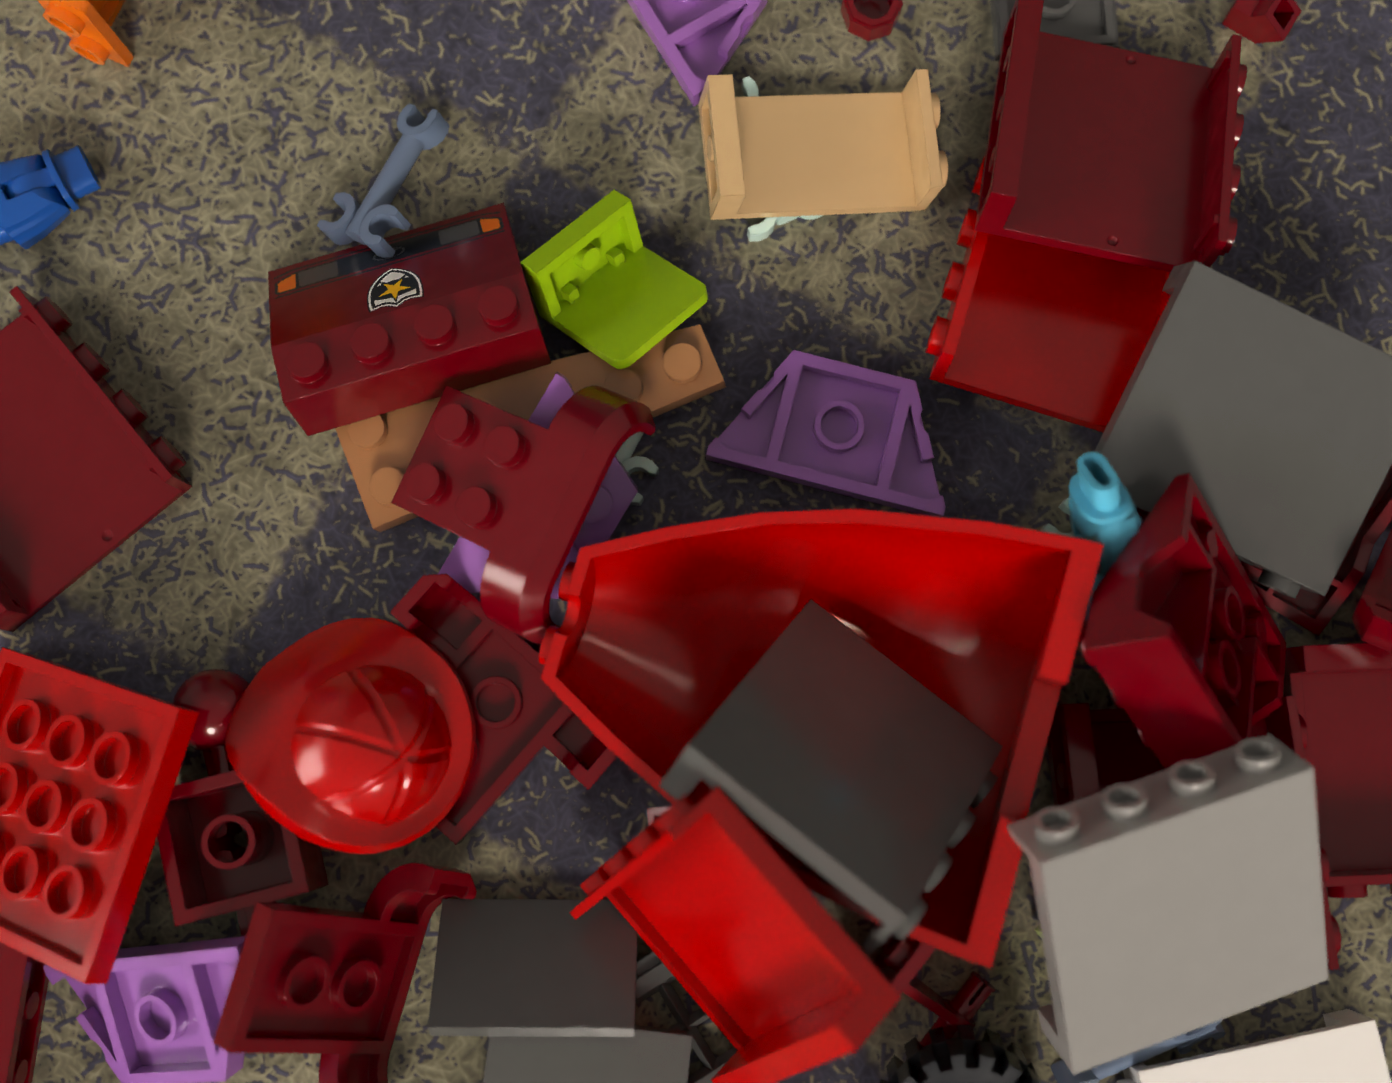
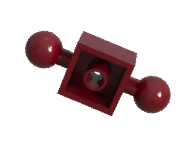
M208 669L188 678L179 687L172 702L199 712L188 745L203 751L208 777L174 786L157 839L175 926L236 911L242 937L247 935L257 901L277 903L276 900L308 893L329 884L321 847L301 839L271 817L253 798L228 759L225 747L228 722L236 703L249 683L242 676L232 671ZM246 830L248 846L235 848L233 835Z

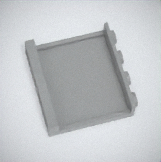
M1271 734L1242 740L1234 747L1196 760L1178 762L1170 769L1130 783H1119L1109 786L1101 793L1063 806L1042 809L1034 816L1007 825L1009 835L1030 860L1052 998L1051 1004L1038 1008L1041 1030L1073 1075L1329 980L1314 767Z

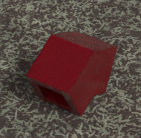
M1235 0L1221 24L1255 44L1281 42L1285 40L1302 10L1295 0Z

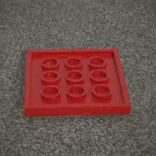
M6 647L1 648V943L84 984L108 983L199 712L23 651Z

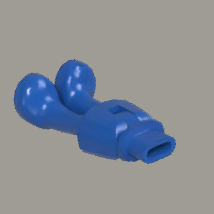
M79 145L55 156L49 149L41 152L42 155L20 157L0 163V246L14 240L24 249H29L52 232L71 213L70 209L75 212L81 208L78 199L102 188L87 156Z

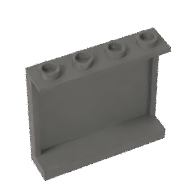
M1192 261L1174 266L1162 291L1171 295L1094 452L1100 453L1106 458L1130 494L1136 511L1146 517L1175 476L1190 473L1239 561L1262 571L1257 582L1292 598H1296L1300 589L1325 596L1392 465V355L1200 262ZM1073 471L1069 480H1071V478L1078 473V471Z
M810 599L691 740L659 787L678 801L684 794L689 796L701 780L713 789L718 786L739 810L878 919L862 946V949L871 955L892 933L900 940L906 938L924 915L928 903L921 899L920 895L922 891L929 893L952 864L953 858L945 853L947 847L953 849L973 825L976 816L968 808H976L997 781L998 777L990 769L1003 746Z

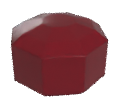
M843 0L841 14L848 32L864 40L872 41L891 34L900 17L903 1Z

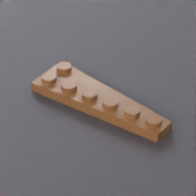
M699 324L672 331L635 363L625 369H616L589 351L552 360L551 364L464 389L460 392L528 421L558 371L566 376L575 393L588 386H601L643 403L650 408L654 418L721 390L726 385L703 329ZM441 397L335 428L372 528L378 532H383L418 517L391 502Z

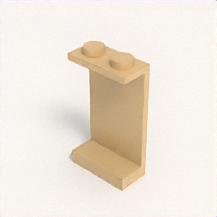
M916 69L902 92L735 97L733 74L707 75L698 105L711 220L922 211L928 208L946 185L948 161L945 152L938 149L936 134L940 121V100L937 93H931L928 69Z

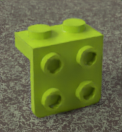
M616 190L611 191L520 262L540 317L616 369H625L631 366L708 301L707 289L703 282L643 246L631 199Z

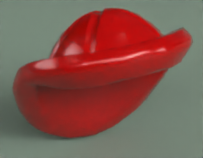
M349 618L325 625L303 636L269 660L258 671L234 707L226 730L225 747L233 769L253 798L271 817L301 839L328 849L353 854H374L408 845L431 831L447 816L460 798L471 773L476 745V726L471 702L464 683L452 665L435 647L416 633L395 623L377 618Z

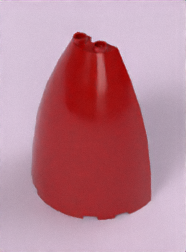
M866 509L759 512L668 526L580 547L576 563L570 561L563 571L558 597L560 600L568 602L567 610L561 627L551 625L542 639L539 650V663L545 666L541 680L607 748L673 805L677 800L659 787L662 780L691 740L810 599L1003 746L990 769L998 777L997 781L976 808H968L976 816V819L966 835L953 849L946 848L945 853L953 858L952 864L929 893L922 891L920 898L928 903V907L918 924L908 934V937L970 962L992 968L1023 852L1009 835L1007 825L1027 818L1060 691L1069 679L1104 544L987 521ZM701 780L689 797L696 804L711 792L713 788ZM739 810L807 889L874 923L877 922V918Z

